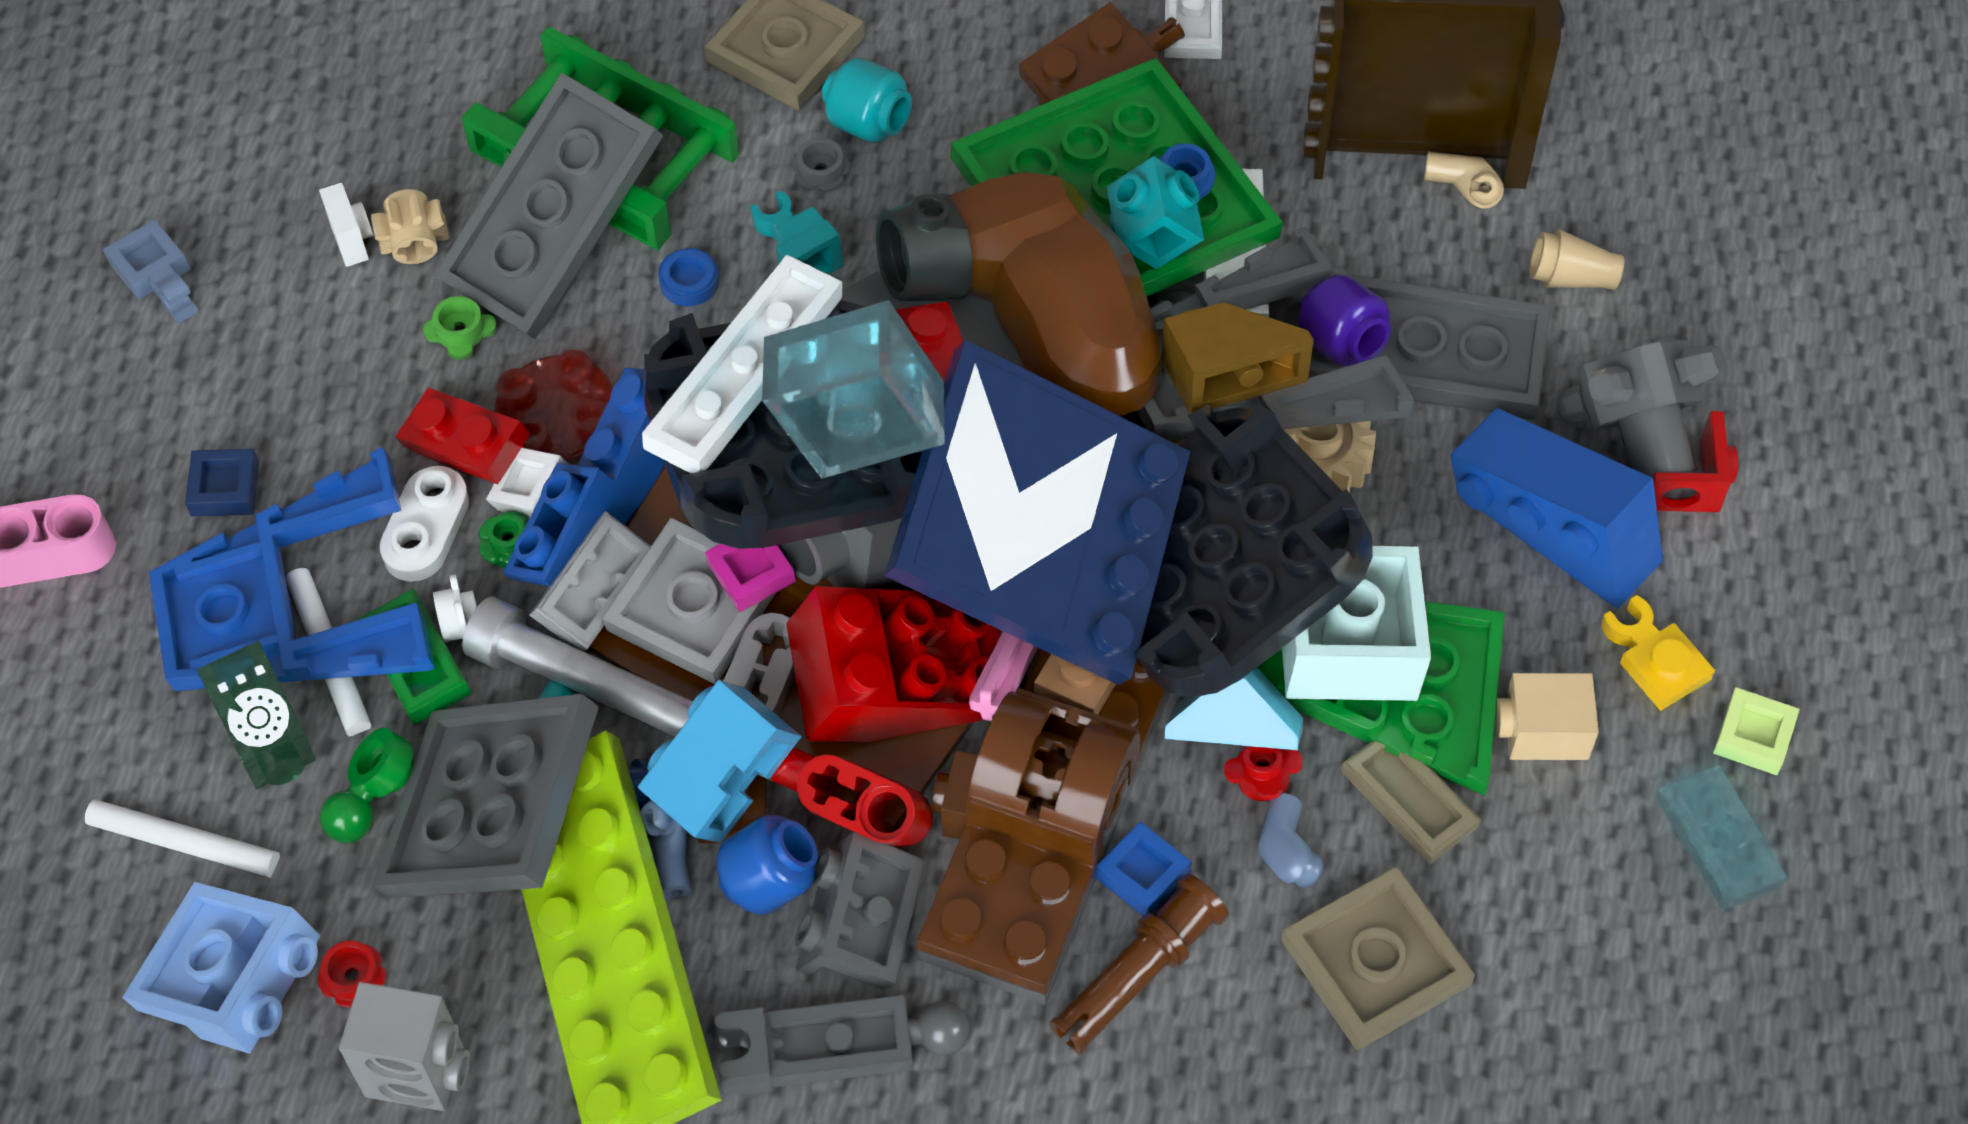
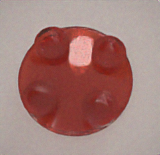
M569 350L561 355L543 357L521 368L505 371L499 377L496 384L498 396L495 401L494 412L519 420L529 431L530 436L522 448L560 455L564 460H568L584 453L585 445L593 435L611 398L613 386L607 375L592 363L589 355L583 351Z

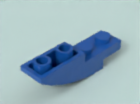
M625 367L619 381L611 392V398L593 435L585 445L584 453L578 465L556 463L551 476L543 485L541 496L524 531L516 540L514 551L502 573L509 579L550 586L604 512L609 513L623 525H626L648 495L664 468L665 462L662 458L643 449L642 432L650 424L644 403V369Z

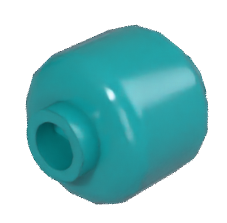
M864 58L851 59L843 64L839 70L832 71L825 80L822 89V99L825 102V112L829 123L838 130L869 143L881 142L889 136L898 134L906 125L910 116L912 98L908 93L904 77L892 69Z

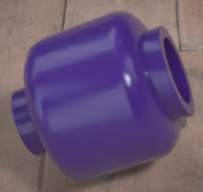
M1334 275L1314 285L1304 295L1301 302L1298 327L1309 331L1313 338L1314 349L1340 366H1351L1374 359L1384 349L1391 331L1390 311L1384 299L1348 275Z

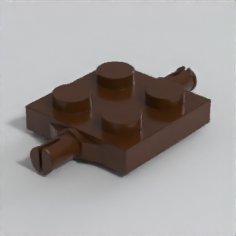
M1109 2L1019 63V75L1037 95L1039 105H1043L1157 58L1181 89L1182 83L1162 61L1160 53L1180 39H1183L1185 33L1180 23L1176 25L1177 20L1170 17L1145 35L1132 27L1112 2Z

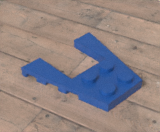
M384 447L369 453L372 461L342 476L339 470L313 483L315 492L281 509L278 503L261 511L255 515L257 523L228 539L224 533H221L149 572L165 679L174 691L218 688L217 685L224 682L227 687L420 672L435 669L424 615L417 603L305 637L296 638L280 548L402 511L392 462ZM262 665L265 673L257 675L254 668ZM244 674L246 682L239 684L236 676Z

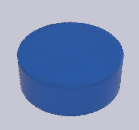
M695 248L680 249L669 254L659 266L658 278L661 292L674 304L681 306L702 304L709 300L718 289L719 274L717 264L713 257L705 251Z

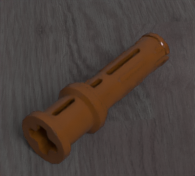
M1189 873L1184 874L1177 881L1179 890L1154 915L1146 913L1138 920V926L1136 927L1137 937L1078 997L1049 1022L1054 1033L1062 1038L1078 1021H1084L1066 1043L1077 1054H1082L1086 1050V1046L1166 965L1175 967L1176 965L1183 964L1189 958V946L1211 924L1220 925L1228 918L1229 913L1222 900L1202 880Z

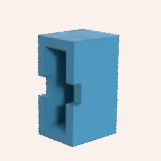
M718 680L714 686L702 691L692 702L688 710L689 719L676 737L665 742L655 751L647 766L649 772L637 788L694 838L722 843L753 802V799L744 793L758 773L764 778L770 779L802 736L748 690Z

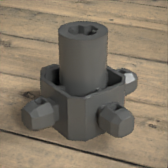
M1688 340L1659 341L1638 346L1577 368L1581 383L1564 390L1557 398L1559 413L1563 421L1581 423L1591 420L1593 429L1619 427L1630 468L1650 477L1656 472L1692 473L1697 470L1681 409L1704 401L1701 386L1719 379L1726 372L1727 364L1724 353L1719 346L1701 345L1690 348Z

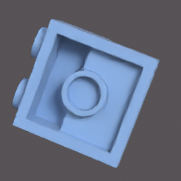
M194 882L122 998L139 1012L186 1025L200 1039L250 1054L260 1037L270 1036L278 1028L282 1018L281 1001L295 978L304 977L313 969L318 955L316 943L320 935L292 907Z

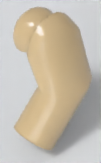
M1428 151L1425 181L1454 184L1469 203L1482 209L1491 208L1502 199L1504 193L1503 183L1484 158Z

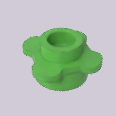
M455 296L443 300L436 306L432 319L428 320L423 327V333L427 341L431 343L439 342L446 347L451 358L463 360L473 354V347L481 339L490 337L496 332L497 325L492 315L481 314L480 308L475 301L467 297ZM458 325H464V326H465V329L460 330V331H455V328H456Z

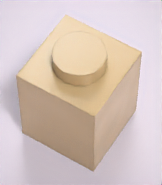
M1592 673L1512 674L1506 698H1497L1495 712L1497 738H1508L1510 760H1589L1599 733Z

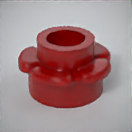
M344 941L334 945L324 955L321 961L320 972L318 973V986L322 994L328 998H335V1002L339 1006L351 1008L359 982L384 986L386 971L380 965L382 957L374 947L358 941ZM355 970L359 972L355 980L346 979L350 971Z

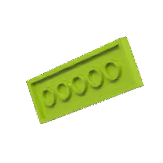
M605 730L588 740L543 888L522 889L581 1123L674 1124L722 1101L620 738Z

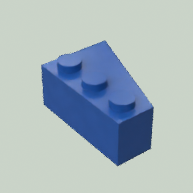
M1496 408L1450 454L1457 492L1468 506L1488 515L1617 610L1663 561L1652 477L1499 408Z

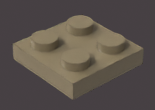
M747 0L704 46L706 62L800 111L823 85L829 74L836 70L865 37L864 21L824 0Z
M1397 866L1283 929L1282 943L1356 1051L1361 1050L1472 986L1475 977L1473 971Z

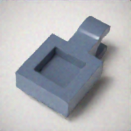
M155 219L103 249L109 264L138 300L155 291L165 308L178 324L199 312L197 306L188 296L191 293L190 289L180 277L191 270L185 255Z

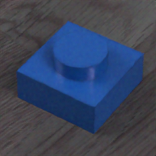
M1140 821L1096 866L1095 878L1143 916L1146 913L1152 914L1177 888V881L1184 874H1190L1192 861Z

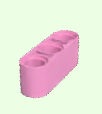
M66 495L0 507V587L89 573L102 568L115 554L116 541L114 534L99 505L90 497L85 495Z

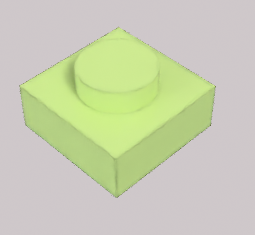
M1735 687L1713 754L1778 775L1783 765L1800 709Z

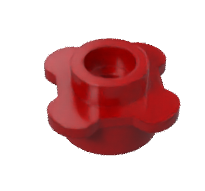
M1244 746V749L1236 758L1228 759L1225 762L1224 776L1230 783H1238L1241 792L1247 797L1257 801H1270L1286 792L1290 784V774L1298 773L1302 769L1303 759L1297 750ZM1260 763H1267L1269 766L1260 767L1257 765Z

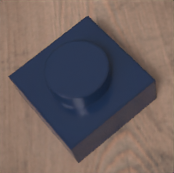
M254 448L191 450L185 505L191 517L254 515L259 460Z

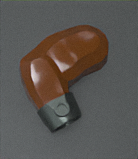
M1022 172L989 179L951 195L944 192L936 195H919L913 202L886 209L880 213L876 227L877 257L881 276L891 296L900 302L961 299L970 294L992 302L994 313L1000 326L1015 345L1024 369L1118 416L1143 408L1159 390L1161 369L1159 335L1149 308L1139 270L1130 249L1097 217L1073 184L1058 176Z

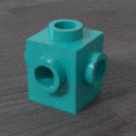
M1153 156L1107 186L1111 209L1109 223L1112 231L1130 249L1133 256L1156 270L1204 240L1197 206L1200 199L1199 191L1194 181L1184 171H1176Z

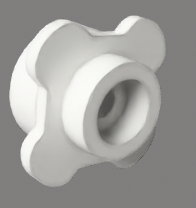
M456 574L449 576L451 589L433 592L444 643L463 639L466 625L477 608L473 590L461 593Z

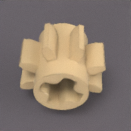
M405 189L390 194L383 203L384 213L371 214L375 240L379 241L381 254L385 255L392 252L394 259L400 263L418 264L425 262L437 253L436 241L449 239L446 217L442 213L440 200L428 201L427 196L418 190Z

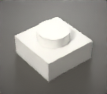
M342 183L320 189L319 192L345 266L348 267L369 260L363 239L372 237L373 233L362 202L350 205Z
M521 448L499 484L493 485L486 500L498 511H517L530 518L541 496L543 485L551 476L556 463H568L560 455Z

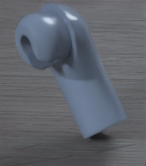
M1282 793L1279 797L1269 801L1258 842L1259 854L1273 872L1284 882H1294L1301 888H1308L1316 884L1321 878L1323 861L1319 855L1311 852L1309 845L1296 833L1303 805L1301 800L1293 795Z
M652 800L648 801L641 810V816L646 834H648V841L665 900L688 896L692 890L686 861L687 831Z

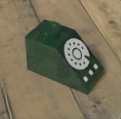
M259 640L197 669L255 789L267 784L275 786L286 784L297 778L303 772L304 766L316 761L304 731Z

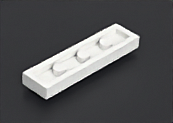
M786 255L642 432L643 449L691 474L706 471L842 299V281Z

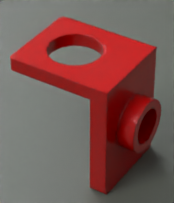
M1710 411L1700 438L1703 473L1656 472L1653 474L1657 511L1720 512L1731 483L1736 481L1738 472L1737 448L1735 445H1727L1724 411ZM1676 488H1690L1697 491L1694 496L1680 500L1668 499L1663 496L1667 491Z

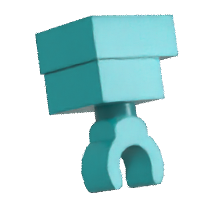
M782 191L776 192L779 210L776 214H765L757 205H751L752 221L756 231L761 235L773 237L777 241L778 264L786 255H789L828 275L844 267L839 233L827 219L824 220L813 206L794 216L792 202L789 196Z

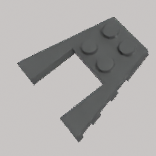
M1306 226L1295 230L1292 234V240L1281 247L1271 251L1266 246L1246 257L1244 267L1219 280L1216 275H1213L1198 283L1195 294L1172 306L1169 300L1151 309L1150 311L1159 335L1160 359L1162 354L1164 318L1178 315L1186 310L1200 309L1222 302L1243 309H1250L1307 292L1314 285L1330 278L1332 268ZM1387 355L1308 378L1307 383L1213 409V411L1219 412L1234 408L1252 409L1255 402L1274 413L1282 429L1407 418L1412 416L1414 398ZM1161 362L1159 390L1143 408L1136 411L1148 431L1167 440L1183 439L1193 433L1195 428L1188 418V410Z

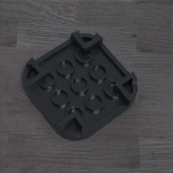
M840 300L706 471L691 474L664 460L681 510L694 529L713 542L737 549L781 545L891 522L902 518L931 424L896 343L899 325L887 309L882 310L878 315L866 306ZM692 313L669 321V332L651 347L649 354H644L643 392L645 409L650 423L731 323L698 329Z
M1255 402L1252 409L1234 408L1214 412L1211 405L1207 404L1188 415L1195 431L1177 444L1191 452L1139 650L1133 653L1137 658L1136 662L1149 678L1168 693L1192 698L1215 694L1237 683L1345 600L1364 580L1373 558L1372 534L1348 490L1342 491L1282 429L1274 413Z

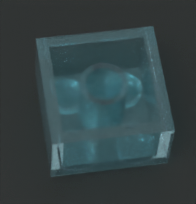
M889 300L764 337L762 401L821 479L945 444L944 381Z

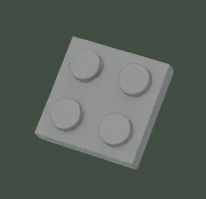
M670 518L602 620L606 631L716 684L733 660L745 629L751 621L763 614L775 594L739 613L707 563L705 551L719 543L711 541L696 529Z

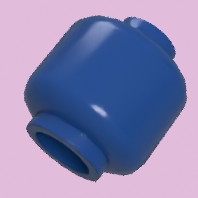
M778 815L760 816L725 840L719 848L716 858L717 874L723 894L732 903L753 914L767 915L774 913L813 885L817 873L816 861L818 858L815 842L810 833L798 822Z

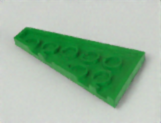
M1425 601L1431 660L1417 701L1287 699L1300 713L1366 743L1377 741L1386 745V752L1397 757L1400 756V752L1423 762L1437 775L1485 796L1490 776L1505 612ZM1281 648L1259 665L1258 669L1286 698Z

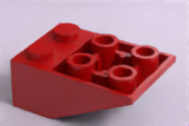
M816 586L786 623L807 741L871 742L984 720L980 712L971 709L969 699L1001 636L999 629L918 591Z

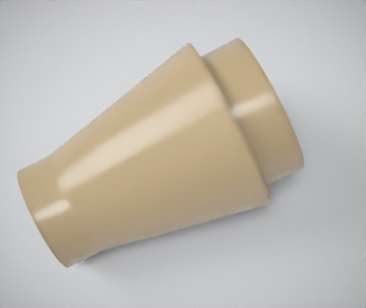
M1556 229L1553 234L1542 231L1538 235L1532 251L1529 274L1531 279L1543 281L1544 288H1606L1616 290L1623 274L1624 256L1609 252L1560 229Z

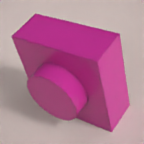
M718 544L705 551L709 567L739 613L796 582L794 570L778 545L766 548L737 549Z

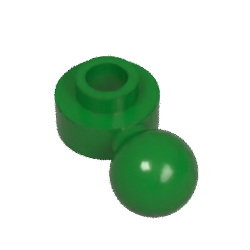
M382 727L371 732L358 745L348 766L347 776L351 783L348 790L336 792L328 797L320 810L321 828L330 839L339 843H353L362 839L370 831L374 819L371 806L372 800L400 790L410 777L414 763L412 760L413 747L409 741L389 728Z

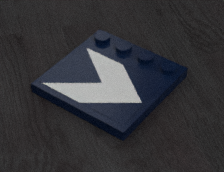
M964 340L953 351L884 576L1120 685L1132 678L1137 659L1133 653L1139 650L1191 451L972 342Z

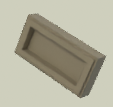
M1371 741L1344 761L1340 771L1429 865L1479 827L1481 819L1430 767L1401 752L1399 757L1385 751L1386 745L1377 741Z

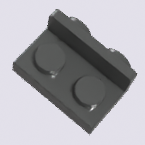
M854 831L833 847H826L816 861L817 873L813 885L818 888L813 907L808 909L802 917L795 936V946L801 948L796 970L811 975L821 967H826L882 990L895 984L926 860L890 845L873 841Z

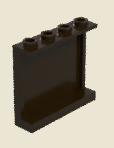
M1332 0L1331 6H1320L1318 43H1326V46H1315L1313 83H1321V85H1310L1308 121H1316V123H1305L1303 137V158L1314 159V179L1323 180L1326 151L1427 155L1428 151L1501 159L1503 188L1526 189L1561 41L1560 0Z

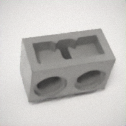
M359 982L339 1050L364 1097L445 1111L451 1090L460 1092L463 1089L469 1071V1050L463 1049L464 1046L459 1037L458 1025L453 1023L442 996Z

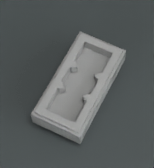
M604 512L529 616L568 645L583 652L586 651L603 628V617L643 560L651 545L609 513Z

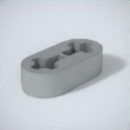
M768 613L760 615L751 621L745 629L724 681L743 687L750 693L756 682L761 683L759 687L761 702L779 717L795 680L786 623L790 618L783 614ZM775 636H782L785 649H776L773 652L769 665H763L764 654L761 643L770 644Z

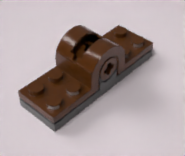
M1041 649L1024 690L1017 688L1016 692L1009 691L999 704L989 725L969 787L966 805L967 824L918 936L917 952L918 960L1046 1005L1095 883L1096 866L1105 858L1170 693L1153 682L1136 662L1132 678L1120 685H1115L1099 714L1035 694L1034 682L1051 656V653Z

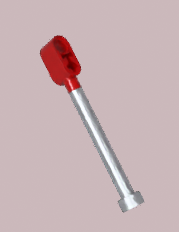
M488 597L483 600L474 610L466 625L462 642L464 653L493 668H501L509 660L675 737L689 719L688 710L693 702L692 700L526 626V614L522 609L496 597ZM794 747L769 779L797 792L802 804L814 814L876 842L902 848L911 847L921 842L927 836L932 826V808L928 799L922 793L858 763L834 755L815 757ZM832 778L836 779L841 785L861 792L862 795L858 803L835 797L831 791L827 790L830 780ZM901 797L907 809L906 819L898 830L889 833L883 823V812L891 800Z

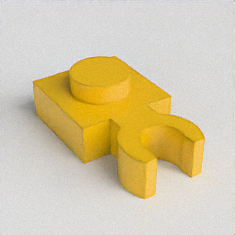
M1635 595L1630 599L1627 607L1629 613L1637 620L1635 625L1622 624L1611 611L1604 614L1601 628L1606 637L1616 644L1630 648L1623 653L1620 664L1660 711L1712 680L1715 669L1675 623L1661 631L1652 624L1654 618L1652 608L1643 598Z

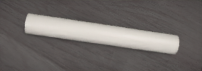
M298 568L289 572L285 577L286 583L307 636L331 629V623L310 571L306 568ZM353 678L325 679L346 734L353 736L370 729L372 725Z
M97 799L89 803L85 813V823L87 825L271 878L280 859V854L277 851Z

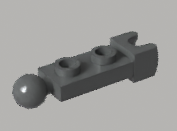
M905 995L765 1012L763 1007L719 1013L714 1018L718 1040L721 1045L725 1047L744 1046L749 1049L742 1058L724 1061L719 1066L721 1089L727 1096L771 1091L773 1087L910 1071L913 1070L911 1046L923 1045L934 1055L948 1056L958 1052L966 1044L971 1032V1023L966 1012L950 1001L940 1000L929 1004L919 1017L907 1018Z

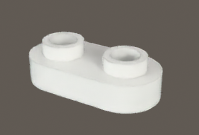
M444 466L424 468L408 480L399 499L402 511L392 514L381 538L380 553L385 567L390 574L400 580L411 582L424 580L434 575L442 567L468 509L469 495L464 479L455 470ZM432 489H444L437 496H426ZM410 540L421 541L414 548H402Z

